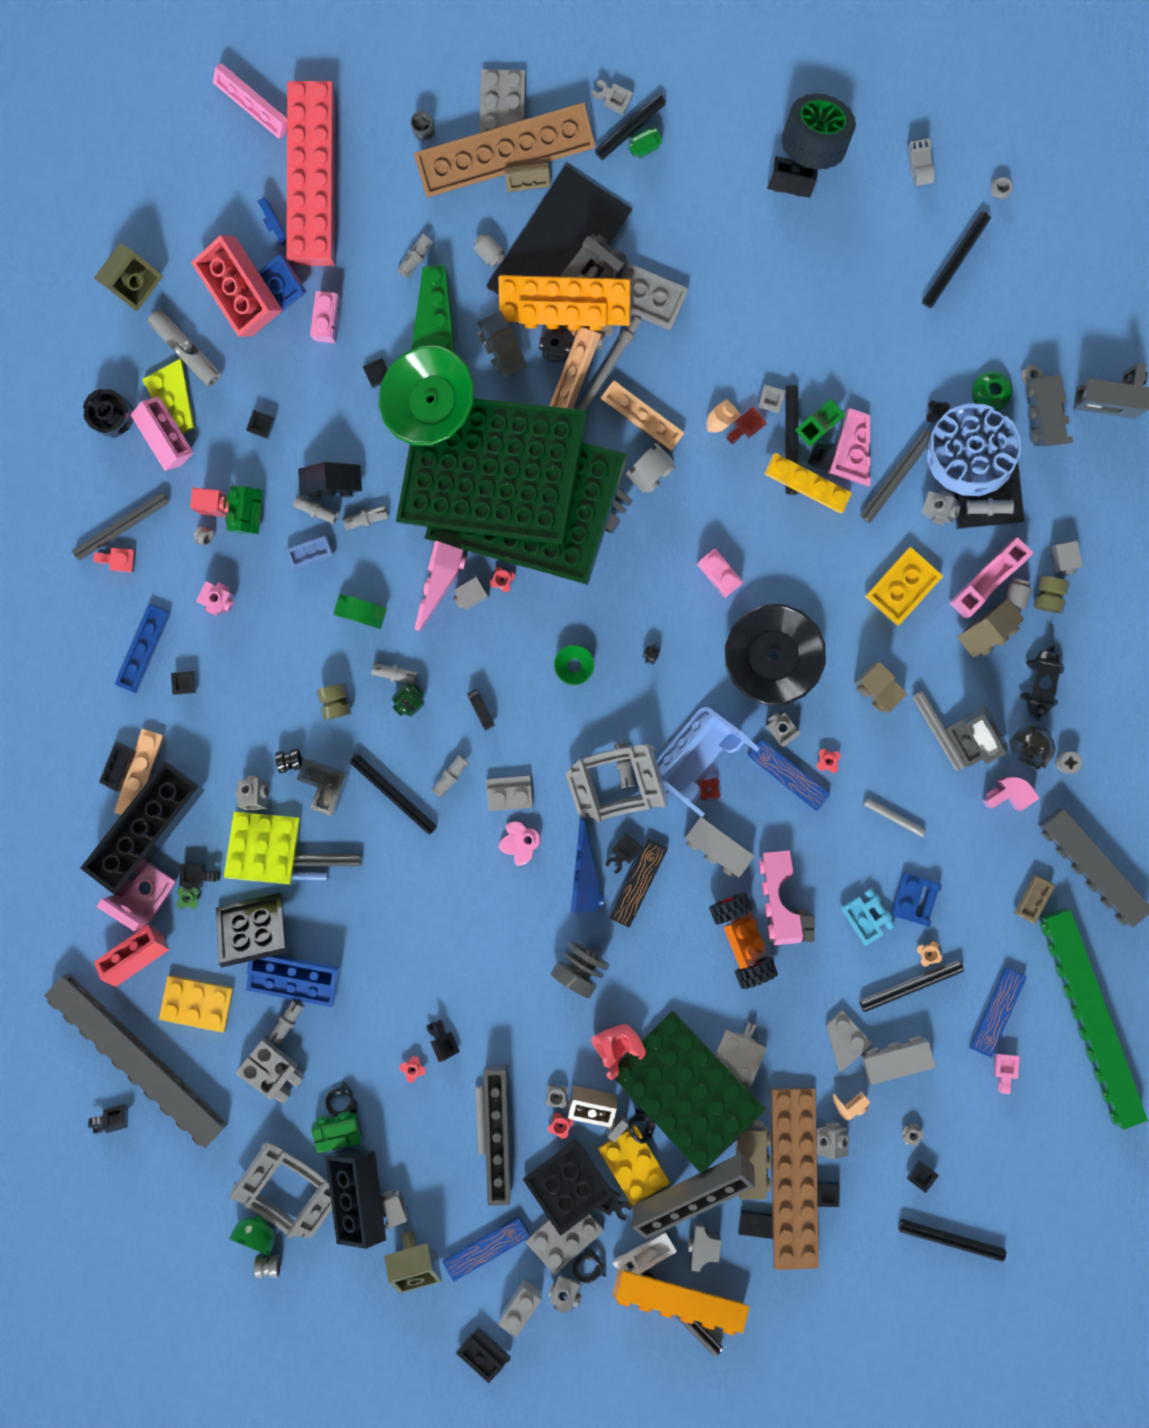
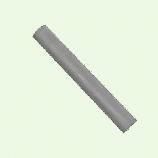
M868 797L863 803L869 809L920 837L926 831V829Z
M476 1086L478 1154H486L484 1086Z

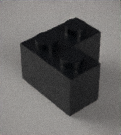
M322 462L298 469L300 495L309 496L310 500L322 499V496L328 497L335 496L336 494H340L342 498L353 497V493L362 491L361 465Z

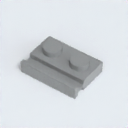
M530 776L486 779L489 811L533 808Z

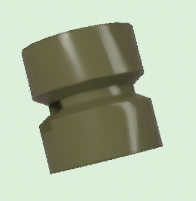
M1041 576L1038 586L1041 593L1036 595L1034 608L1052 613H1063L1066 602L1063 596L1067 595L1070 582L1055 577Z
M345 684L317 689L319 702L323 703L321 707L323 720L352 714L349 702L345 701V698L348 696Z

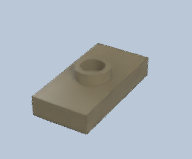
M548 163L504 168L507 192L551 187Z
M1033 874L1014 914L1036 924L1055 884Z

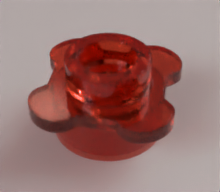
M715 777L711 780L700 779L698 781V786L701 789L699 798L703 801L707 800V798H720L719 780Z

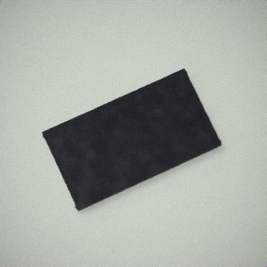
M565 166L486 287L499 295L500 275L560 277L581 250L582 244L588 236L591 237L594 234L598 237V235H601L609 242V246L632 212V209L573 171L570 167ZM589 263L586 269L582 272V275H585L588 272L587 270H589L590 267H593L594 265L592 263Z

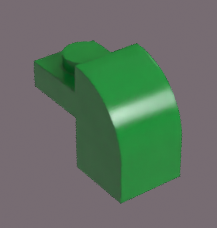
M831 398L795 431L810 447L829 432L846 414Z
M339 594L333 615L381 629L387 608L355 597Z

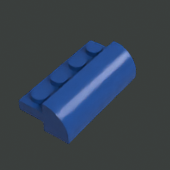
M282 955L248 961L246 991L333 1007L337 984L340 978V967Z

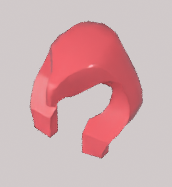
M627 1024L613 1026L591 1037V1043L603 1059V1065L609 1068V1072L606 1075L610 1080L618 1076V1064L626 1052L639 1056L640 1060L646 1055L641 1038Z

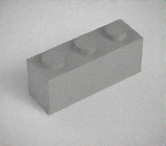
M701 816L697 818L684 836L688 840L686 845L694 851H697L698 848L706 853L704 858L712 864H715L716 861L724 866L722 871L731 878L734 874L740 877L755 857Z
M921 1036L909 1038V1042L906 1043L893 1042L884 1049L871 1048L866 1050L865 1054H861V1059L867 1081L873 1085L936 1068L929 1041L921 1038Z

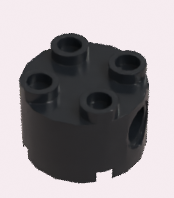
M98 389L89 394L84 401V420L89 427L100 434L117 438L131 427L133 423V418L131 417L133 412L132 405L112 389Z

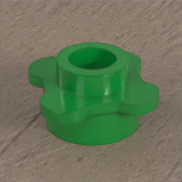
M184 887L178 888L179 900L177 907L180 909L184 907L197 908L199 905V890L196 887L188 889Z

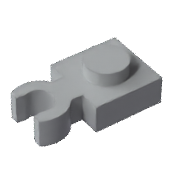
M598 80L597 86L603 90L599 93L593 90L592 97L596 100L605 99L604 107L624 116L633 97V92L614 83L610 89L604 81Z

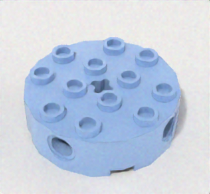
M967 403L950 409L935 425L927 445V463L933 476L946 489L968 496H981L1000 488L1009 480L1021 454V437L1014 422L1007 416L1004 417L1001 413L994 411L993 407L986 404Z

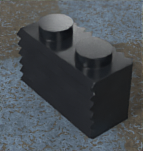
M776 156L768 176L767 189L810 198L817 182L818 169L807 168L796 163L795 160L792 161L791 159H783V157L779 158Z

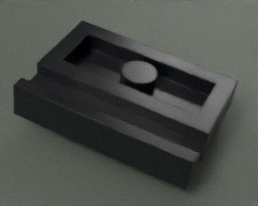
M479 1327L456 1351V1354L488 1384L504 1368V1365L511 1360V1356Z

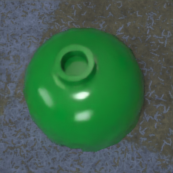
M256 1215L254 1219L245 1218L240 1220L232 1230L229 1240L270 1256L275 1243V1232L267 1224V1219Z

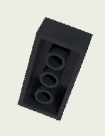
M344 1148L325 1155L336 1243L367 1249L386 1241L375 1151Z

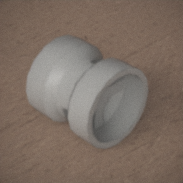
M275 1254L270 1257L256 1255L254 1262L255 1278H264L267 1275L271 1278H278L281 1267L280 1255Z

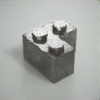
M501 311L477 322L480 329L477 331V335L488 355L492 353L494 358L490 361L496 372L500 370L505 378L528 367L515 335Z
M309 758L304 759L297 780L317 787L310 809L329 816L335 815L350 773Z

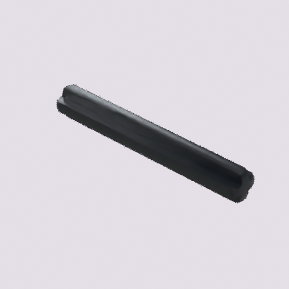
M657 94L595 149L597 157L604 160L666 104L663 96Z

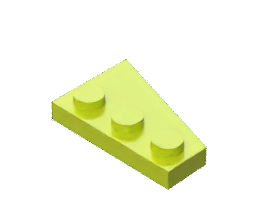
M180 358L142 379L152 398L160 397L179 430L184 435L195 429L188 398L183 360Z

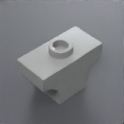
M694 1220L693 1238L688 1239V1252H691V1271L700 1272L705 1263L719 1262L721 1237L720 1233L707 1231L702 1220Z

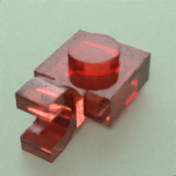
M752 407L735 421L738 427L728 435L727 440L732 445L744 434L750 439L767 423L756 409Z

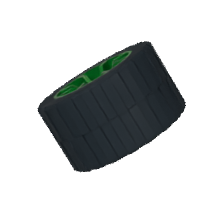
M818 93L799 97L792 104L781 139L783 149L791 159L804 167L814 169L835 167L838 163H841L846 155L856 127L855 116L844 102L835 97Z

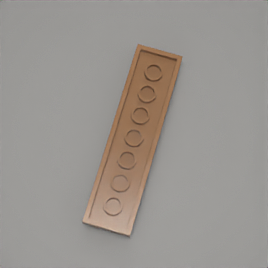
M582 102L414 152V157L426 197L428 198L505 175L504 168L542 164L596 147L585 103Z
M814 1087L770 1089L774 1270L819 1268L816 1089Z

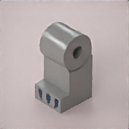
M930 138L912 141L906 149L914 186L934 183Z

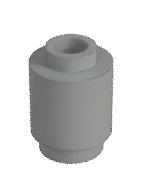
M481 234L474 241V250L492 268L499 265L506 257L502 247L490 234L486 236Z
M1013 579L1012 583L1009 584L1005 600L1009 599L1020 613L1021 610H1026L1032 590L1030 588L1031 583L1021 579Z

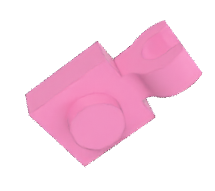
M995 1053L994 1076L1000 1077L998 1081V1091L1000 1093L1010 1094L1011 1078L1018 1079L1020 1056Z

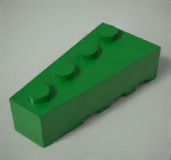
M445 265L422 268L411 350L419 346H441L456 353L448 276Z

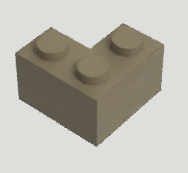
M1006 599L991 609L983 618L967 627L957 638L973 658L979 654L985 656L994 649L993 646L995 644L999 647L1010 639L1009 637L1020 629L1018 625L1025 619L1011 601Z
M880 662L872 663L854 681L857 685L855 688L857 692L864 698L866 696L873 701L871 705L880 713H890L908 694L894 681L896 677Z

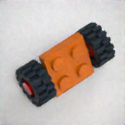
M737 894L711 905L709 910L716 925L731 921V923L723 928L739 965V968L735 970V975L742 989L752 988L777 977L778 972L772 957L761 958L767 953L766 946L757 929V922L751 914L753 909L747 894Z

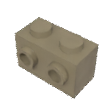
M573 1085L568 1103V1119L611 1128L617 1110L616 1094Z

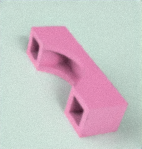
M1018 537L1011 540L949 604L963 618L971 617L986 602L989 595L1009 575L1016 571L1033 552Z
M790 850L763 853L762 859L758 864L759 872L764 874L765 882H762V893L767 895L768 901L765 904L766 917H770L771 925H768L769 939H773L774 945L801 943L803 933L800 915L788 911L782 905L778 894L781 884L790 879L793 874Z

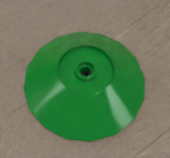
M419 346L403 353L388 368L380 385L378 406L384 424L396 438L411 445H434L450 438L464 425L473 407L475 385L469 367L457 353L441 346ZM434 397V401L429 403L430 398Z

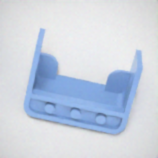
M703 707L695 713L656 762L663 785L703 817L705 813L693 804L701 792L700 787L695 783L723 749L733 753L740 749L744 743L756 752L760 748L709 707Z

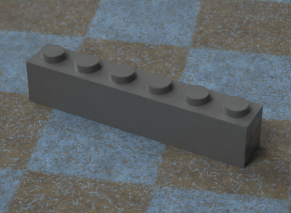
M1057 808L1038 825L1043 830L1040 832L1041 835L1048 842L1052 841L1057 846L1056 852L1063 859L1067 858L1072 863L1070 865L1071 869L1079 876L1082 874L1087 880L1085 882L1086 886L1092 892H1098L1101 896L1100 901L1106 908L1114 910L1116 913L1114 917L1123 926L1128 925L1134 928L1149 914V904L1065 809Z
M485 1065L483 1081L488 1206L510 1205L511 1172L507 1065Z
M740 1153L707 1169L703 1174L699 1173L634 1205L632 1228L645 1239H648L755 1188L754 1165Z

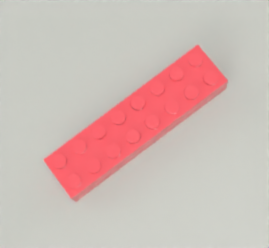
M287 81V260L291 266H335L336 90L332 81Z

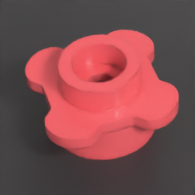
M497 567L494 570L493 579L490 580V585L493 588L498 587L502 589L503 592H508L511 581L515 579V574L512 571L507 572L503 570L502 567Z
M826 749L820 750L819 762L816 765L818 770L823 771L825 769L830 770L831 773L837 772V763L841 758L840 753L837 751L833 753L828 752Z
M412 1056L410 1060L400 1065V1071L405 1073L408 1082H414L415 1078L426 1073V1068L422 1066L417 1056Z
M557 1112L553 1115V1121L548 1126V1131L563 1139L567 1138L569 1128L573 1126V1120L565 1118L561 1113Z

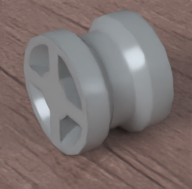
M1065 751L1056 757L1055 765L1060 772L1073 774L1081 769L1082 759L1075 752Z

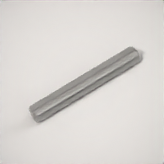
M920 691L914 694L912 698L952 766L956 771L961 770L966 764L924 692Z

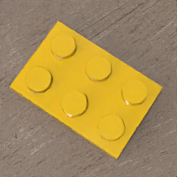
M909 547L866 594L865 598L894 624L899 626L940 581L943 575L913 548Z
M169 975L167 976L159 1020L224 1033L226 1031L234 988Z
M635 1124L633 1126L634 1132L638 1138H642V1134ZM629 1129L625 1130L615 1143L610 1139L598 1147L599 1152L633 1206L670 1184V1180L647 1142L644 1144L637 1143L632 1138Z

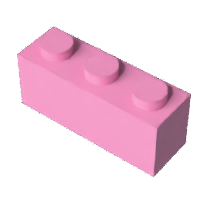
M160 397L142 401L132 412L131 417L165 471L182 466L194 453Z

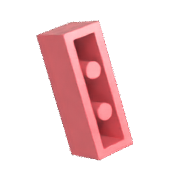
M146 925L94 961L100 979L116 987L170 949L163 933L150 925Z

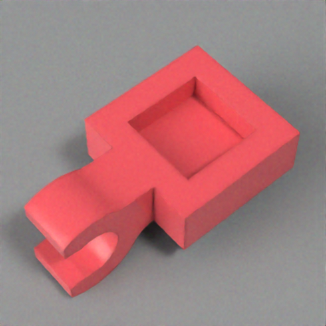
M111 548V554L94 553L93 562L110 564L109 570L134 572L135 550Z

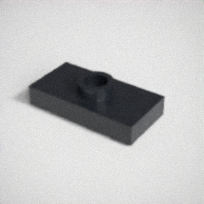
M115 742L99 783L114 791H121L137 751L120 742Z

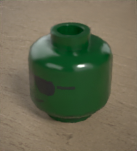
M404 684L392 696V701L395 704L392 708L400 716L405 714L411 717L424 705L425 701L423 698L425 695L415 684Z

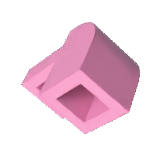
M1002 777L996 780L1001 788L995 787L987 792L986 795L988 797L983 799V802L988 808H994L1008 798L1015 810L1022 811L1040 798L1027 781L1016 777Z

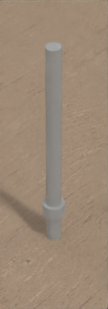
M634 316L631 325L622 331L618 344L577 409L587 410L627 344L630 345L634 339L633 335L642 322L641 319Z

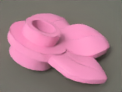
M515 821L506 824V830L509 835L501 840L499 849L506 854H514V862L517 866L529 862L533 857V850L540 845V834L535 829L526 828L520 822ZM527 836L532 838V843L526 841Z

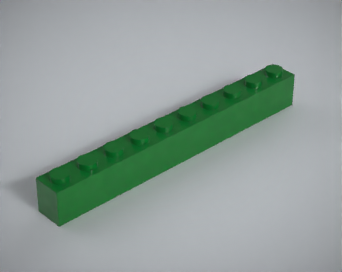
M1063 908L1041 916L1042 923L1039 924L1041 932L1048 938V951L1051 957H1055L1057 963L1055 965L1056 973L1059 978L1063 979L1065 985L1062 987L1066 998L1070 999L1073 1006L1070 1007L1073 1018L1078 1020L1080 1025L1078 1033L1082 1041H1085L1088 1049H1085L1086 1055L1095 1066L1093 1073L1097 1082L1102 1085L1103 1091H1101L1104 1102L1109 1104L1111 1111L1108 1114L1111 1122L1122 1130L1147 1122L1145 1110L1071 910Z

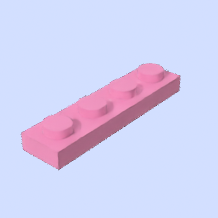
M222 63L215 67L213 83L277 138H282L286 133L287 118Z

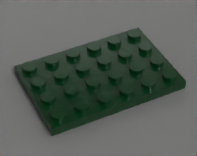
M671 1011L642 1040L646 1055L640 1060L639 1056L629 1053L618 1064V1076L614 1079L694 1167L703 1174L767 1109L674 1011Z

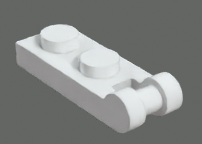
M665 1230L626 1254L618 1256L612 1263L616 1269L619 1268L641 1274L676 1253L677 1249ZM631 1261L634 1267L628 1268L626 1264Z

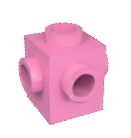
M205 582L196 602L206 606L205 611L217 616L218 612L225 614L226 611L229 612L234 604V594L228 592L229 587L219 582L216 586Z

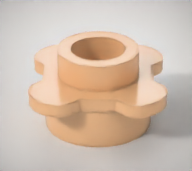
M934 941L926 946L919 945L917 948V952L921 956L920 962L923 966L940 963L942 960L938 950L939 945Z

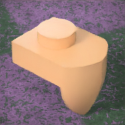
M725 399L709 413L706 421L708 432H721L741 416L728 399Z
M862 1091L845 1105L835 1094L833 1095L836 1108L844 1120H850L856 1115H862L870 1104V1101Z

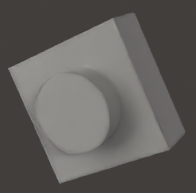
M764 385L758 408L780 413L786 391Z
M620 1114L617 1118L614 1117L611 1128L606 1127L607 1136L614 1143L629 1126L627 1119Z

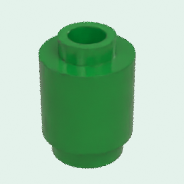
M655 127L652 129L648 128L631 137L628 148L633 157L637 156L641 159L659 149L662 139Z

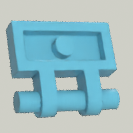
M872 888L864 892L869 899L867 902L863 903L858 896L840 908L865 947L884 935L879 928L880 926L885 924L888 930L896 926L892 920V914L890 911H886L881 903L882 899L879 894L876 895ZM873 907L879 915L876 920L868 911Z

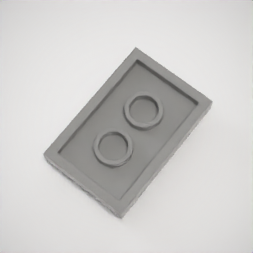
M481 69L479 133L524 120L525 70Z
M627 263L621 278L631 279V314L671 331L689 289Z
M590 1214L560 1236L550 1220L547 1219L525 1242L555 1275L604 1231V1228Z

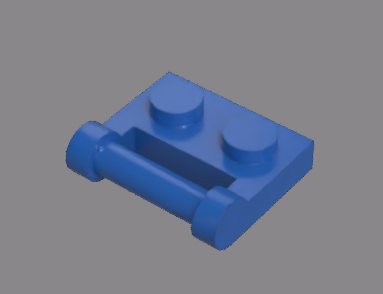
M903 873L891 910L892 916L930 927L931 913L938 890L941 891L942 884ZM926 886L930 889L922 915L919 917L915 914L923 887Z

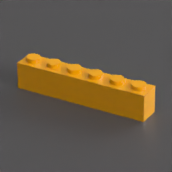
M619 1268L612 1296L617 1299V1303L630 1307V1303L639 1305V1310L650 1313L652 1309L660 1311L659 1315L667 1318H672L673 1315L680 1316L681 1321L693 1324L695 1320L702 1322V1327L714 1330L715 1326L723 1328L722 1332L730 1335H735L736 1332H744L750 1307L740 1301Z

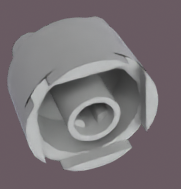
M656 442L651 446L652 448L646 451L630 468L632 473L628 470L624 474L643 493L647 492L649 494L660 484L658 479L661 476L663 478L668 476L676 467L673 464L675 461Z

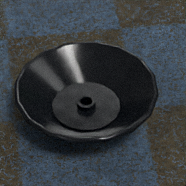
M764 604L746 612L732 626L725 644V666L733 684L747 698L765 705H787L805 697L819 682L826 665V644L818 625L803 611L785 604ZM772 651H775L777 653V658L775 660L770 658V653Z

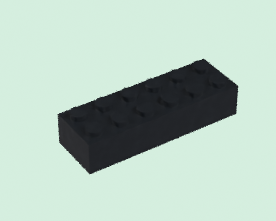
M163 761L80 869L112 894L123 897L205 789L172 764Z

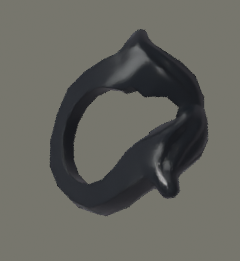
M345 1082L342 1083L341 1087L329 1092L326 1097V1108L329 1113L336 1117L344 1111H350V1113L357 1112V1101L353 1098V1092ZM335 1094L348 1095L351 1099L350 1104L343 1111H336L331 1107L330 1101Z
M635 1109V1114L629 1119V1131L632 1138L640 1144L646 1143L649 1138L653 1139L652 1134L656 1126L654 1121L645 1112ZM648 1121L642 1138H638L634 1132L633 1123Z
M588 1247L586 1252L578 1256L573 1263V1273L583 1283H591L600 1276H606L604 1264L600 1262L598 1255ZM583 1260H595L598 1263L594 1273L589 1277H583L577 1271L578 1264Z

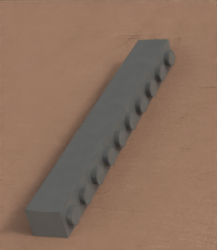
M70 973L63 975L44 995L52 1008L61 1011L68 1023L74 1024L80 1029L79 1032L85 1039H90L101 1054L107 1055L112 1060L111 1063L115 1068L123 1070L128 1075L127 1078L131 1083L139 1085L144 1090L143 1093L148 1099L156 1101L160 1105V1110L165 1115H170L175 1119L176 1125L181 1130L187 1131L198 1146L206 1148L228 1125L219 1114Z

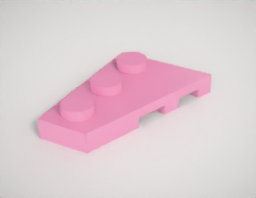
M851 408L847 409L835 447L837 450L827 473L865 486H871V478H869V466H871L869 457L870 415Z

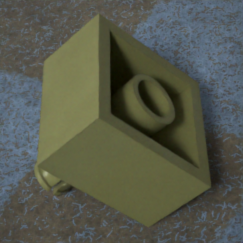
M122 243L118 244L94 277L96 281L135 311L140 309L163 278L157 270Z
M413 1231L401 1234L402 1251L384 1255L388 1282L399 1294L442 1282L438 1255L428 1243L416 1246L415 1233Z

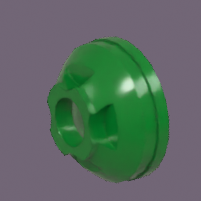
M985 372L973 383L972 399L975 404H986L993 407L994 411H999L1011 400L1013 394L1012 383L1001 372ZM991 383H998L1001 386V393L999 395L990 393L989 385Z
M569 645L561 649L556 655L554 670L562 682L568 685H580L591 677L594 671V660L586 648L579 645ZM572 659H577L581 663V668L577 672H571L568 669V662Z

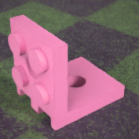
M148 863L123 897L112 895L103 898L96 907L131 930L136 931L150 924L177 880L153 864ZM144 881L151 885L149 894L141 891V884Z

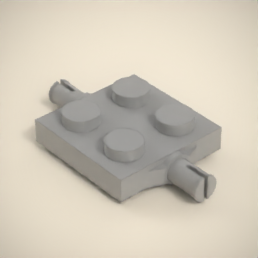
M748 1022L744 1034L726 1029L715 1054L736 1078L749 1089L767 1049V1046L756 1042L752 1038L757 1025H752L751 1022Z

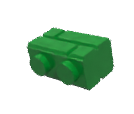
M245 486L230 487L227 496L229 506L228 514L225 518L227 524L226 531L247 535L259 534L263 490Z
M344 1111L333 1118L321 1116L313 1122L311 1128L317 1153L355 1146L362 1142L363 1136L357 1112L350 1113V1111Z

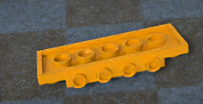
M500 275L499 321L519 322V324H524V328H538V324H546V329H559V325H568L569 330H579L581 326H589V330L592 331L603 330V326L607 325L630 326L631 279Z

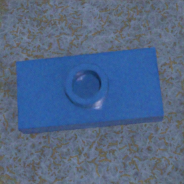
M261 198L257 202L266 216L263 221L269 232L274 231L282 246L287 244V235L266 198Z

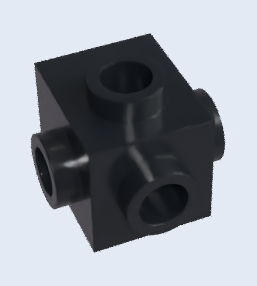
M546 330L545 337H540L539 350H542V356L547 361L558 363L559 361H565L566 354L569 355L572 341H568V334L564 333V330ZM551 342H557L559 344L557 346H552Z

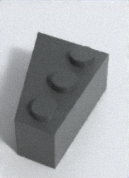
M1061 375L1028 379L1026 395L1030 397L1028 418L1032 421V429H1030L1029 433L1031 442H1033L1034 446L1073 443V437L1068 436L1066 424L1070 423L1069 416H1064L1063 403H1066Z

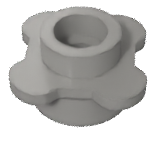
M549 1085L546 1089L548 1098L545 1100V1104L548 1107H566L567 1087Z

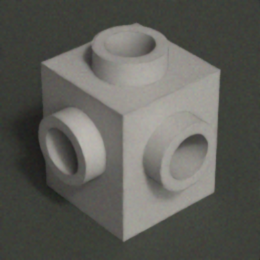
M929 491L922 513L927 518L932 519L933 523L944 525L945 522L952 524L954 518H957L959 515L960 505L952 493L941 491L938 494Z
M247 776L244 780H238V787L236 788L237 806L247 811L267 809L268 797L270 795L268 783L261 780L259 776Z
M828 1122L826 1126L817 1128V1155L832 1159L848 1156L850 1142L848 1128L840 1127V1124L835 1122Z
M562 1275L559 1276L557 1283H553L548 1296L551 1299L549 1303L554 1304V1309L562 1313H566L567 1310L572 1311L574 1307L578 1308L582 1295L579 1294L582 1283ZM563 1292L567 1293V1299L563 1297Z

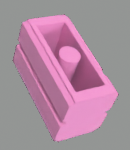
M315 292L310 333L314 341L336 343L340 313L338 310L341 305V299L336 293Z
M713 549L697 563V566L715 588L719 589V593L724 599L744 583L716 549Z

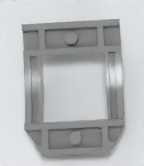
M648 743L609 750L579 759L565 773L578 815L585 818L589 816L595 819L596 822H601L604 819L626 813L649 810L653 807H667L669 790L665 791L655 759L654 751L657 749ZM631 759L641 794L600 805L588 768L614 761Z
M269 1142L261 1145L260 1152L238 1183L234 1182L229 1196L233 1201L235 1199L243 1203L245 1207L270 1221L290 1239L293 1236L312 1238L332 1210L329 1182L308 1165ZM280 1164L295 1171L318 1188L295 1220L266 1198L259 1195Z

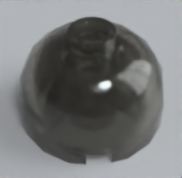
M1023 727L1009 739L1008 743L1012 753L1016 750L1021 755L1018 759L1034 769H1040L1041 766L1043 769L1046 768L1055 754L1056 747L1051 733L1043 727Z

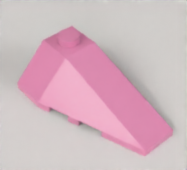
M435 541L428 566L431 577L427 578L424 585L423 594L426 596L425 600L422 599L420 603L415 630H423L458 576L460 568H465L467 556H464L465 552L462 549Z

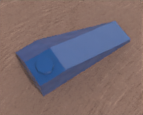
M580 819L571 912H598V907L603 906L604 894L600 893L585 820Z

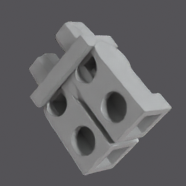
M265 1036L235 1074L266 1095L265 1097L269 1100L275 1098L279 1102L284 1103L292 1092L284 1087L283 1084L288 1080L297 1087L305 1076L297 1069L299 1064L271 1043L272 1040Z

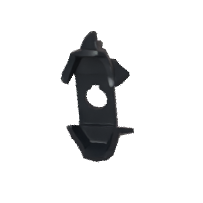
M1054 644L1050 645L1046 650L1040 651L1034 660L1026 661L1030 669H1034L1037 666L1032 695L1030 696L1029 693L1025 692L1020 694L1019 697L1026 700L1029 714L1033 715L1037 721H1041L1042 717L1048 715L1053 707L1058 704V700L1055 699L1059 674H1062L1065 668L1061 663L1060 655L1056 653V646ZM1045 674L1050 675L1049 678L1052 680V686L1049 689H1043L1040 686V679Z

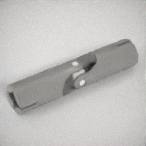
M162 309L156 310L150 315L147 323L207 387L213 386L221 378L222 373L186 337Z

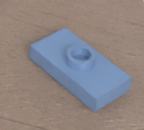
M327 535L285 549L292 571L334 557Z

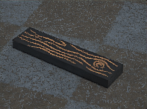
M650 839L647 840L609 917L610 919L630 928L668 850L667 847Z

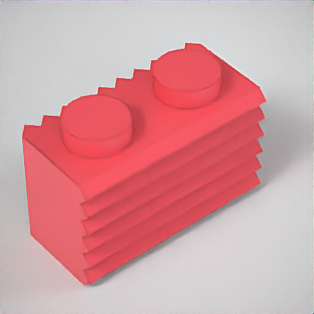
M193 487L190 507L201 515H214L215 517L222 516L225 518L229 506L228 495L220 490Z

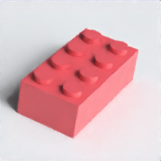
M220 235L191 262L238 337L254 336L283 311L236 236Z

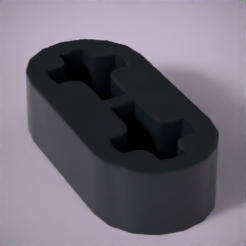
M476 688L468 692V698L485 731L494 727L495 723L478 689Z

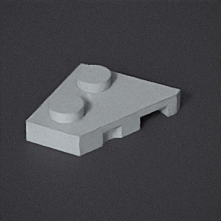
M842 1009L825 1024L836 1059V1065L840 1072L872 1045L871 1041Z

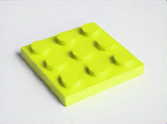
M234 812L224 878L291 885L301 819Z

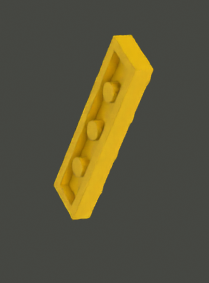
M777 453L772 455L764 473L768 477L838 513L844 512L852 494L850 491Z

